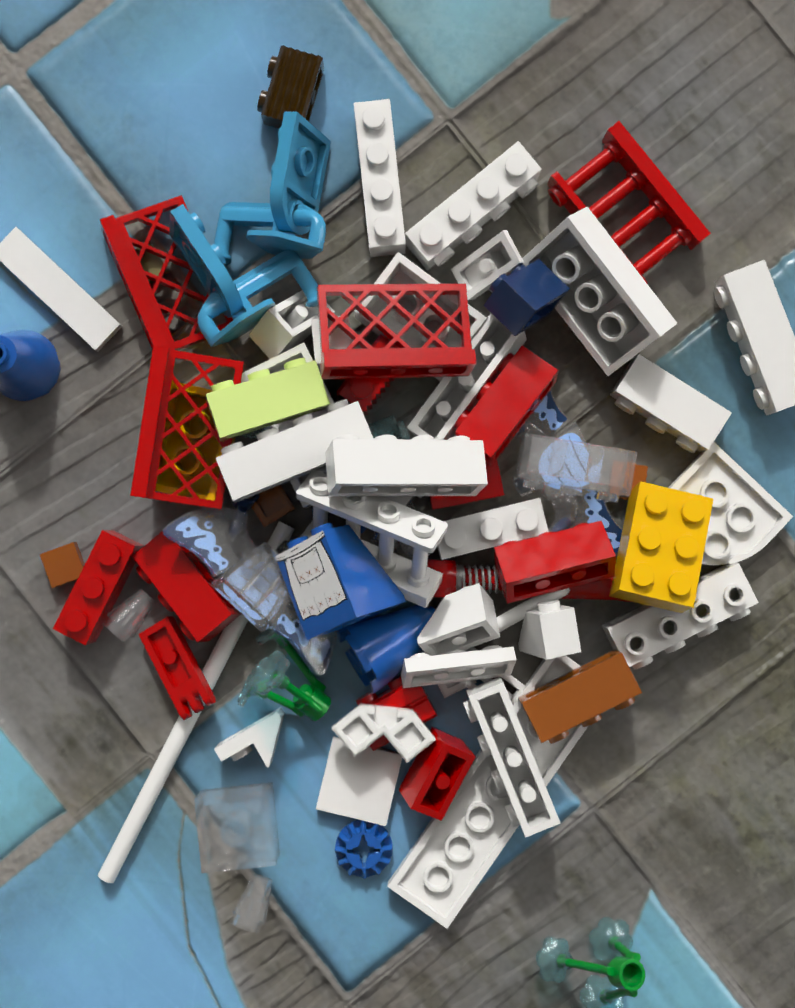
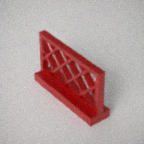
M182 195L117 218L111 215L100 219L101 232L152 350L153 345L178 351L206 340L201 332L195 334L199 327L198 316L194 319L178 312L177 309L183 295H187L204 304L209 294L207 293L205 297L187 289L193 270L186 261L173 256L177 247L174 241L168 253L149 246L156 229L169 235L170 228L160 224L159 221L163 212L175 209L182 204L186 207ZM156 215L154 221L149 219V217ZM139 221L151 228L145 242L142 243L129 237L125 226ZM134 246L141 249L139 256H137ZM146 252L165 259L158 276L143 270L141 262ZM170 262L189 270L182 286L163 278ZM148 279L155 282L153 289L151 288ZM160 284L179 292L172 309L159 304L155 298ZM162 312L169 314L167 322L165 321ZM224 315L226 323L218 325V329L221 331L233 321L232 317L228 318ZM174 317L193 325L189 337L175 342L169 330Z
M466 283L317 286L321 349L320 373L322 379L469 376L474 369L476 353L475 349H472ZM405 295H415L425 304L415 316L411 315L398 303ZM441 295H457L458 309L451 316L435 303ZM326 296H341L351 306L338 317L327 308ZM368 296H379L388 304L377 317L361 304ZM429 308L445 322L434 334L418 321ZM355 309L371 322L360 335L343 322ZM392 309L408 322L397 335L381 321ZM458 315L460 324L455 320ZM328 319L333 322V324L329 328ZM412 326L428 339L421 348H411L401 339ZM450 326L461 336L462 347H448L438 337ZM374 327L378 328L391 340L384 348L374 349L364 340ZM337 328H340L353 340L346 349H329V336ZM431 344L436 346L434 348H428ZM357 345H359L362 349H354V348H355Z
M153 345L130 496L222 509L225 480L221 470L217 478L212 472V469L218 466L217 461L208 466L196 448L213 436L221 447L224 448L232 444V438L220 442L216 429L214 430L202 413L203 410L209 407L208 403L206 402L198 408L185 390L202 378L211 388L214 384L207 375L219 366L235 369L233 383L234 385L239 384L242 378L243 361L171 350L169 347ZM175 359L192 362L200 374L182 386L173 374ZM199 363L212 366L204 371ZM173 381L175 385L178 387V390L170 395L171 385ZM182 393L195 411L179 423H176L168 412V404ZM198 415L211 433L192 445L180 427ZM167 417L173 427L164 433ZM177 430L189 448L171 461L163 451L162 444L164 438ZM190 452H193L205 470L187 482L174 464ZM162 455L168 464L159 469L160 457ZM170 467L184 484L172 494L155 492L157 476ZM209 473L217 484L215 501L200 499L190 485ZM187 488L193 497L179 496L178 494Z

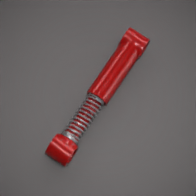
M428 560L427 567L443 573L442 583L433 597H445L465 586H472L480 583L484 590H489L490 594L492 590H495L496 594L498 591H502V594H504L495 565L492 569L488 565L485 568L482 565L479 568L476 565L472 568L467 565L465 568L461 564L456 565V560ZM613 577L569 588L568 595L561 598L566 600L588 599L632 602L609 596Z

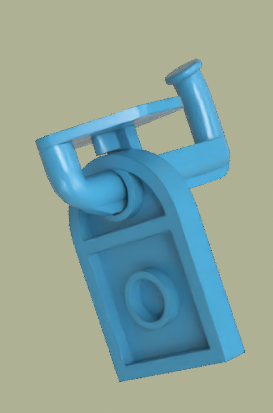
M284 112L282 126L278 131L276 159L271 169L270 203L229 202L220 210L214 243L220 248L226 259V264L224 265L232 262V257L229 255V246L233 225L273 227L272 230H249L246 235L247 240L273 255L289 250L297 253L301 259H311L323 251L326 224L318 210L331 140L298 112ZM309 231L308 239L295 236V234L303 235Z
M184 204L170 211L169 235L209 294L198 314V326L211 347L234 340L255 328L267 310L275 306V302L270 298L252 307L248 299L289 274L293 275L307 298L306 306H318V284L297 253L289 250L283 251L233 281L224 267L226 259L220 248L215 243L210 245L203 235L206 230L195 212L190 214ZM221 313L228 318L232 317L233 321L221 331L212 320Z

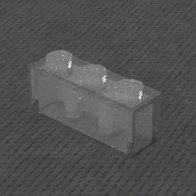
M525 433L521 439L515 479L524 480V488L545 491L547 484L559 486L560 494L582 497V491L597 493L596 500L618 503L619 497H629L631 494L637 452Z

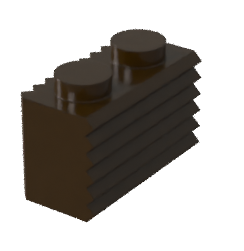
M284 45L280 47L278 57L272 55L267 70V77L271 78L268 91H261L257 105V111L261 112L264 125L279 129L282 126L284 112H298L307 121H310L324 73L323 57L298 49L295 50L291 47L288 48Z

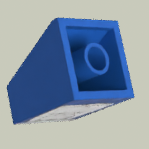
M332 523L320 525L310 531L312 537L304 536L287 543L288 550L275 556L307 640L370 619L406 602L402 592L350 525L333 528Z

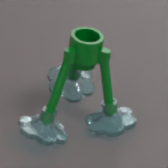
M289 613L284 615L289 622L294 620ZM274 621L256 637L257 643L262 645L268 640H274L280 649H285L311 685L304 684L298 689L290 683L289 677L285 675L290 666V660L284 657L282 652L275 651L269 658L262 659L259 664L254 666L239 694L238 705L243 707L247 700L254 695L262 700L268 698L292 710L299 717L306 715L312 721H317L323 717L331 705V698L324 693L326 686L315 677L290 644L291 641L273 630L276 626V621ZM272 688L286 689L294 695L293 701L270 690Z
M610 917L600 919L598 928H594L589 934V941L594 946V956L602 961L609 959L610 962L607 966L573 959L568 952V942L564 938L546 937L543 941V948L536 954V963L540 967V977L547 982L561 983L565 979L566 971L571 968L607 975L601 978L595 974L587 978L586 987L581 989L579 994L580 1001L586 1008H621L624 1003V996H637V990L641 988L645 981V969L639 962L641 959L640 954L630 951L633 939L628 934L629 925L622 919L614 921Z

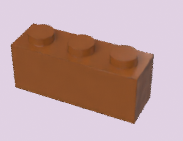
M614 649L524 694L518 699L541 743L548 740L552 744L566 738L569 735L568 730L579 724L582 727H587L602 719L601 713L613 707L615 710H621L632 705L635 702L634 697L641 694L642 691L622 652Z

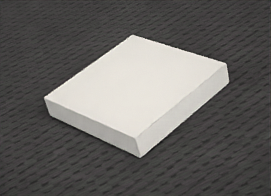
M333 737L316 809L386 826L401 766V755L396 751L383 748L373 751L368 746L354 757L338 737Z

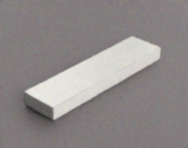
M15 227L0 243V261L94 350L99 352L122 327L116 319L20 229Z

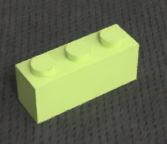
M299 358L283 364L285 370L270 374L269 369H263L247 375L249 381L234 385L233 380H227L211 386L212 392L206 394V400L220 442L326 409L330 402L316 360L306 363L305 358Z

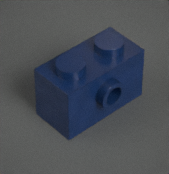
M537 259L527 266L523 263L518 265L509 276L505 273L500 275L490 286L489 291L492 294L483 306L514 336H517L550 315L570 288L540 259Z

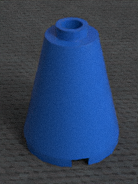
M16 330L0 334V393L10 399L22 402L48 394L57 383L61 370L60 361L58 360L53 343L43 335L31 330Z
M413 605L345 626L337 631L340 643L345 640L348 642L350 649L345 654L364 686L366 687L370 684L371 694L380 691L402 670L404 659L419 654L423 650L418 645L417 637L435 612L432 606L424 608L419 605Z

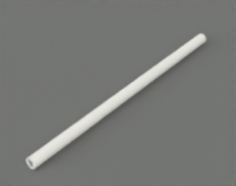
M279 521L258 563L266 565L274 571L277 565L274 554L282 545L286 548L295 529ZM237 605L236 607L241 612V615L223 629L202 670L211 690H213L250 618ZM191 709L192 717L183 720L179 715L98 873V877L107 883L115 882L202 711L195 713Z

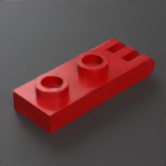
M167 616L138 634L178 714L183 720L192 717L191 709L195 713L204 710L203 702L207 706L216 702V698L174 616Z

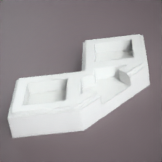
M360 703L332 726V730L354 757L384 734L405 762L408 763L436 740L435 736L415 711L409 708Z

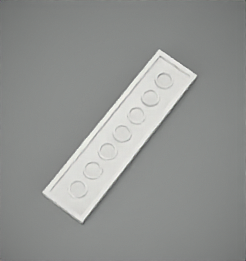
M567 656L548 660L543 659L526 683L519 697L580 667V665ZM517 699L513 707L545 786H547L587 727H582L579 724L568 730L569 735L566 738L552 744L548 740L541 743L519 699ZM482 749L476 755L442 821L432 818L387 885L391 890L445 928L450 926L518 828V826H512L505 808L506 805L511 804L506 790L499 793L491 771L497 769L493 756L485 758Z

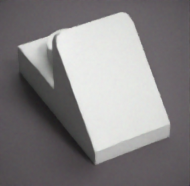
M503 230L454 266L451 271L458 284L466 283L467 300H472L486 292L500 275L505 273L509 276L524 261L508 231Z
M282 707L221 741L214 748L220 761L222 762L230 756L233 761H236L252 751L250 745L254 744L266 767L269 768L273 761L285 714Z

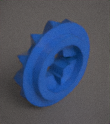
M355 820L347 824L338 834L335 844V853L339 866H342L350 876L355 875L363 879L379 875L390 863L393 851L392 840L388 831L382 825L362 820ZM362 835H365L368 847H374V851L368 852L366 863L362 862L360 852H354L353 848L359 847Z

